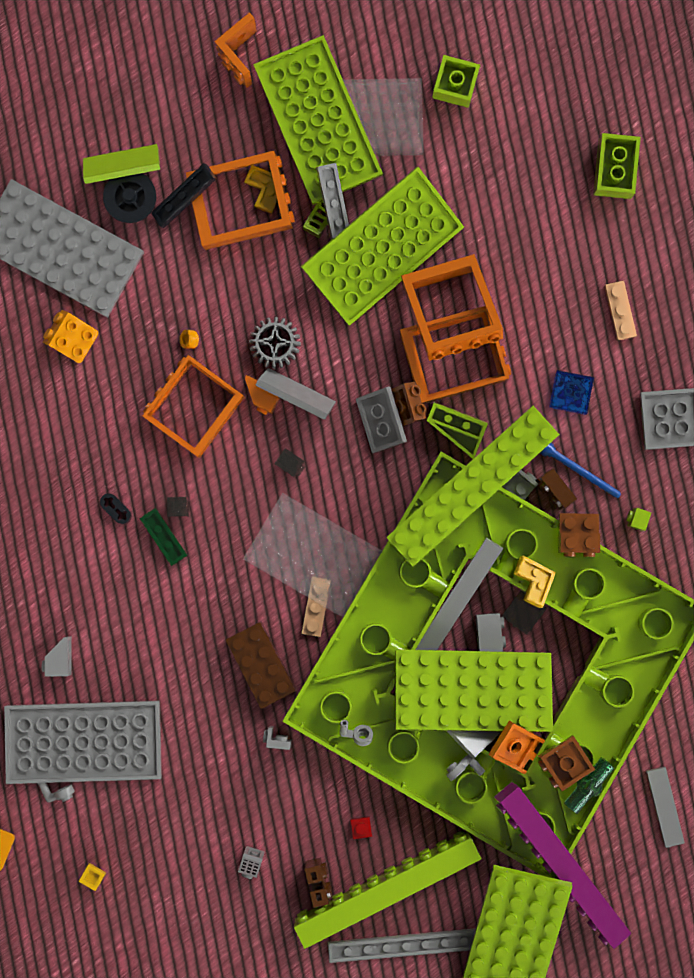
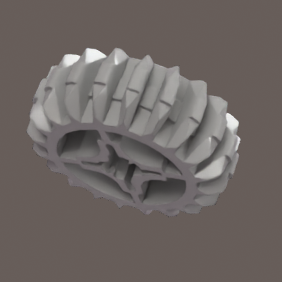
M278 317L274 318L273 323H271L270 318H267L268 324L266 325L263 321H260L261 329L258 326L254 327L258 333L251 332V336L255 339L249 340V343L255 344V346L250 347V350L257 351L253 354V357L257 358L260 356L258 363L261 364L266 360L265 367H268L271 362L273 369L276 368V363H279L280 368H283V361L289 365V357L293 360L296 359L292 353H299V349L295 348V346H301V342L295 340L299 339L300 335H293L296 333L297 328L290 329L292 326L291 322L285 326L286 320L282 318L280 323H278ZM273 329L270 337L261 339L267 330ZM279 329L287 332L291 341L280 338ZM276 334L278 342L280 341L281 343L276 345L274 352V347L270 342L274 341ZM260 345L271 348L272 356L265 355L260 350ZM290 346L284 355L277 357L278 351L281 348Z

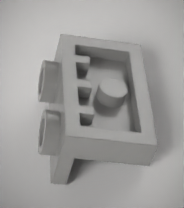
M520 470L502 487L525 500L538 483L534 475L529 472L526 474Z
M269 726L268 730L264 731L263 743H267L266 748L290 750L292 739H288V735L277 734L273 738L274 726Z

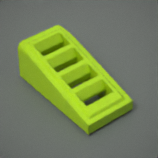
M323 201L316 204L303 225V230L319 239L328 225L327 217L318 213L319 210L326 213L325 208L321 206L324 203ZM315 216H317V217H319L320 219L324 220L323 223H321V222H319L318 220L314 219ZM313 222L317 224L318 226H320V228L317 229L316 227L312 226L311 223Z

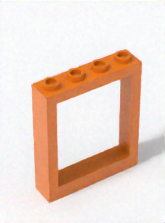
M275 151L210 166L209 168L216 175L269 161L282 219L212 236L203 194L201 193L192 204L201 244L205 250L293 229L292 223L295 222L293 211H289L288 204H291L290 196L284 190V186L287 183L285 175L280 173V167H283L282 161ZM194 171L186 172V177L188 178Z
M475 254L401 276L403 289L429 361L439 360L447 355L459 354L464 350L476 349L481 345L496 343L503 339V327ZM473 272L492 325L433 342L414 289Z
M486 306L428 321L426 324L429 332L481 317L484 327L492 325ZM417 325L400 329L399 333L413 382L416 381V385L421 389L420 398L422 404L509 380L511 369L509 364H505L504 357H506L504 346H500L498 341L496 343H489L498 373L497 376L429 394L413 340V336L420 335Z

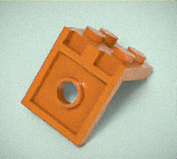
M250 12L214 41L217 45L216 50L219 52L217 54L222 59V65L227 71L231 70L234 73L233 77L239 85L243 84L246 88L252 84L250 71L233 51L257 32L255 18Z
M509 720L489 755L525 774V765L529 759L534 760L537 755L534 750L539 742L544 744L545 740L535 732H530Z

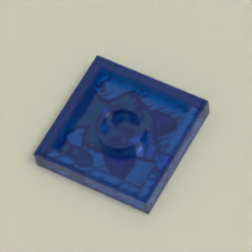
M556 370L549 408L587 415L594 377Z

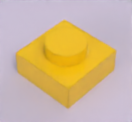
M89 863L79 882L96 891L106 872Z

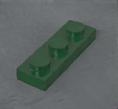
M157 508L139 518L171 566L188 556Z

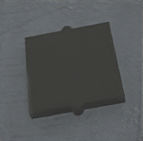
M520 590L502 617L513 624L512 627H517L528 635L547 608L545 606L538 608L524 601L526 592Z

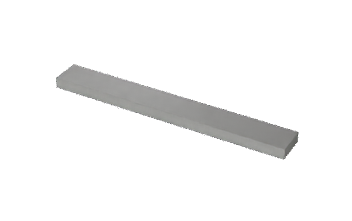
M486 537L434 617L416 650H437L503 550V547Z
M476 928L328 942L329 963L468 951L471 948Z

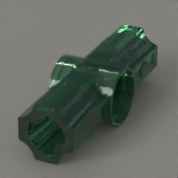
M603 757L593 766L595 768L594 771L577 781V787L564 803L576 814L581 811L591 797H597L601 793L603 782L615 769Z

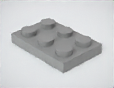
M385 387L356 399L372 453L407 442L391 387Z

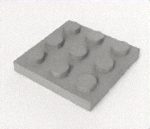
M694 388L641 392L640 404L644 450L694 446Z

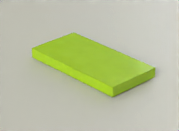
M157 144L83 158V179L85 184L160 170Z

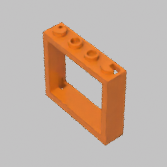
M187 355L186 358L183 357L178 362V369L175 373L171 372L168 375L166 385L156 391L154 395L156 398L152 403L149 402L145 406L146 408L143 410L144 414L142 416L200 458L245 397L194 358ZM191 365L233 395L232 399L195 448L153 417Z

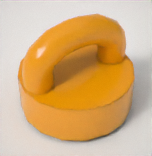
M186 329L182 331L179 339L182 348L195 349L198 346L199 336L196 331Z

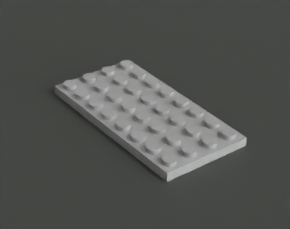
M11 179L0 198V260L108 318L142 258L144 251Z
M160 700L4 706L6 784L150 780L162 778Z

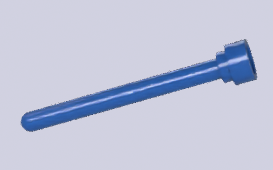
M550 443L540 452L544 457L555 458L615 498L621 496L620 491L556 451L553 443Z

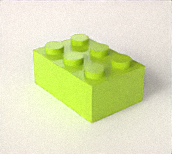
M602 133L598 140L593 195L631 199L634 196L641 137Z

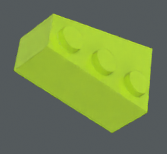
M436 402L433 403L427 421L472 459L475 458L487 428V422Z

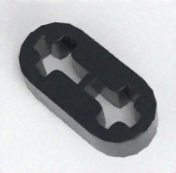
M108 493L101 497V507L117 523L127 524L132 518L131 511L115 495ZM106 498H113L112 503L116 506L114 509L109 505L105 506L107 503L105 501ZM118 509L121 512H127L125 515L127 517L126 520H119L120 515L117 512Z

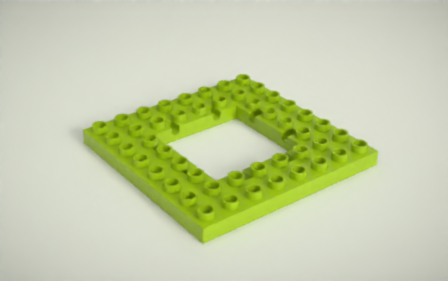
M440 452L396 528L460 472L465 465ZM501 487L413 567L389 541L386 543L282 722L541 876L555 878L552 872L549 874L542 866L544 861L541 858L537 859L530 849L533 847L530 843L526 844L520 838V830L518 828L514 829L507 821L510 817L506 813L503 815L496 807L498 802L494 796L511 782L515 783L571 854L694 641V599L600 545V553H595V557H583V553H576V557H564V553H558L559 520ZM487 537L503 547V550L489 570L491 573L498 575L508 583L526 592L530 582L514 574L520 556H525L556 572L544 604L571 618L573 621L599 635L600 638L585 663L584 671L580 676H577L553 718V732H547L544 744H538L534 751L537 755L533 761L529 759L524 768L526 770L525 774L492 758L489 755L490 752L484 748L474 758L485 770L481 776L468 765L458 777L450 781L446 776L448 773L446 769L453 762L458 764L468 754L447 731L395 730V695L391 693L395 686V650H416L468 559H473ZM347 720L348 730H354L359 725L369 726L373 731L372 742L367 746H359L354 742L353 738L340 736V722ZM573 735L595 770L564 791H561L558 787L555 789L550 783L549 778L551 775L549 772H544L538 764V761H540L538 755Z

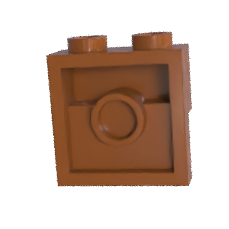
M416 381L404 383L391 389L402 426L426 419V407L421 402V389L416 385Z
M559 513L558 553H564V557H576V553H583V557H595V553H600L599 514Z
M573 735L538 755L540 758L538 764L544 772H549L551 775L549 778L550 783L555 789L558 787L561 791H564L595 770Z

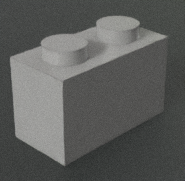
M500 613L475 614L478 651L503 652V648L506 647L505 636H502L501 628H504V617H500Z

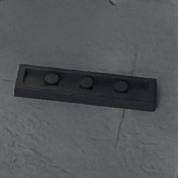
M203 163L151 212L161 228H165L217 179L207 164Z

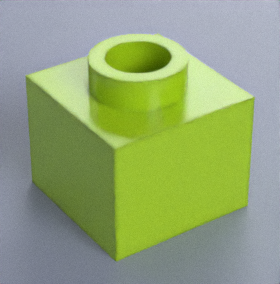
M633 508V511L630 510L627 515V526L639 531H646L651 512L640 508Z

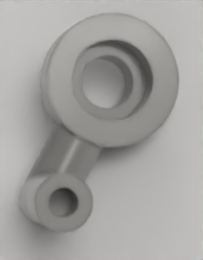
M342 720L340 722V736L353 738L354 742L359 746H367L372 742L373 731L369 726L359 725L354 730H348V721Z
M466 755L458 764L453 762L446 769L448 771L446 776L450 781H453L468 765L479 776L485 770L475 759Z
M38 783L47 802L60 799L64 802L72 798V793L75 792L72 784L51 793L47 783Z

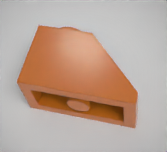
M246 375L245 381L253 404L257 407L256 411L267 415V413L272 414L280 398L257 387L256 383L258 380Z

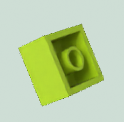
M443 55L432 98L469 108L480 64Z

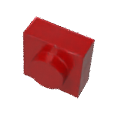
M370 816L351 819L353 839L372 837Z

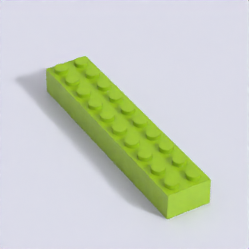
M532 406L386 537L387 540L413 567L560 434Z
M459 831L449 841L444 839L436 844L437 847L431 850L426 848L418 853L419 856L413 859L408 857L401 861V865L397 867L394 865L390 866L379 876L377 874L370 876L366 879V883L362 885L357 883L349 888L350 891L344 894L339 892L333 895L328 905L315 907L310 911L306 909L298 913L295 918L294 929L304 949L481 860V856L469 832Z

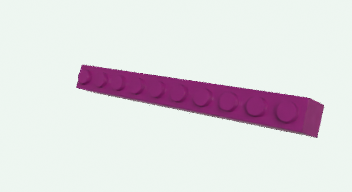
M511 782L494 796L498 802L496 807L503 815L506 813L510 817L507 821L514 829L518 828L520 830V838L526 844L530 843L533 847L530 849L537 859L541 858L544 861L542 866L549 874L552 872L555 876L554 879L572 882L569 900L572 903L575 901L578 905L576 910L582 917L586 916L589 919L587 924L594 932L596 930L599 932L598 938L605 946L609 944L615 949L632 933L522 790L515 783Z

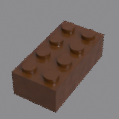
M262 621L226 639L261 709L296 691V687Z

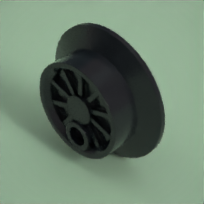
M143 173L109 179L104 188L103 202L106 210L113 218L123 223H136L145 219L153 211L156 204L155 187L152 181Z

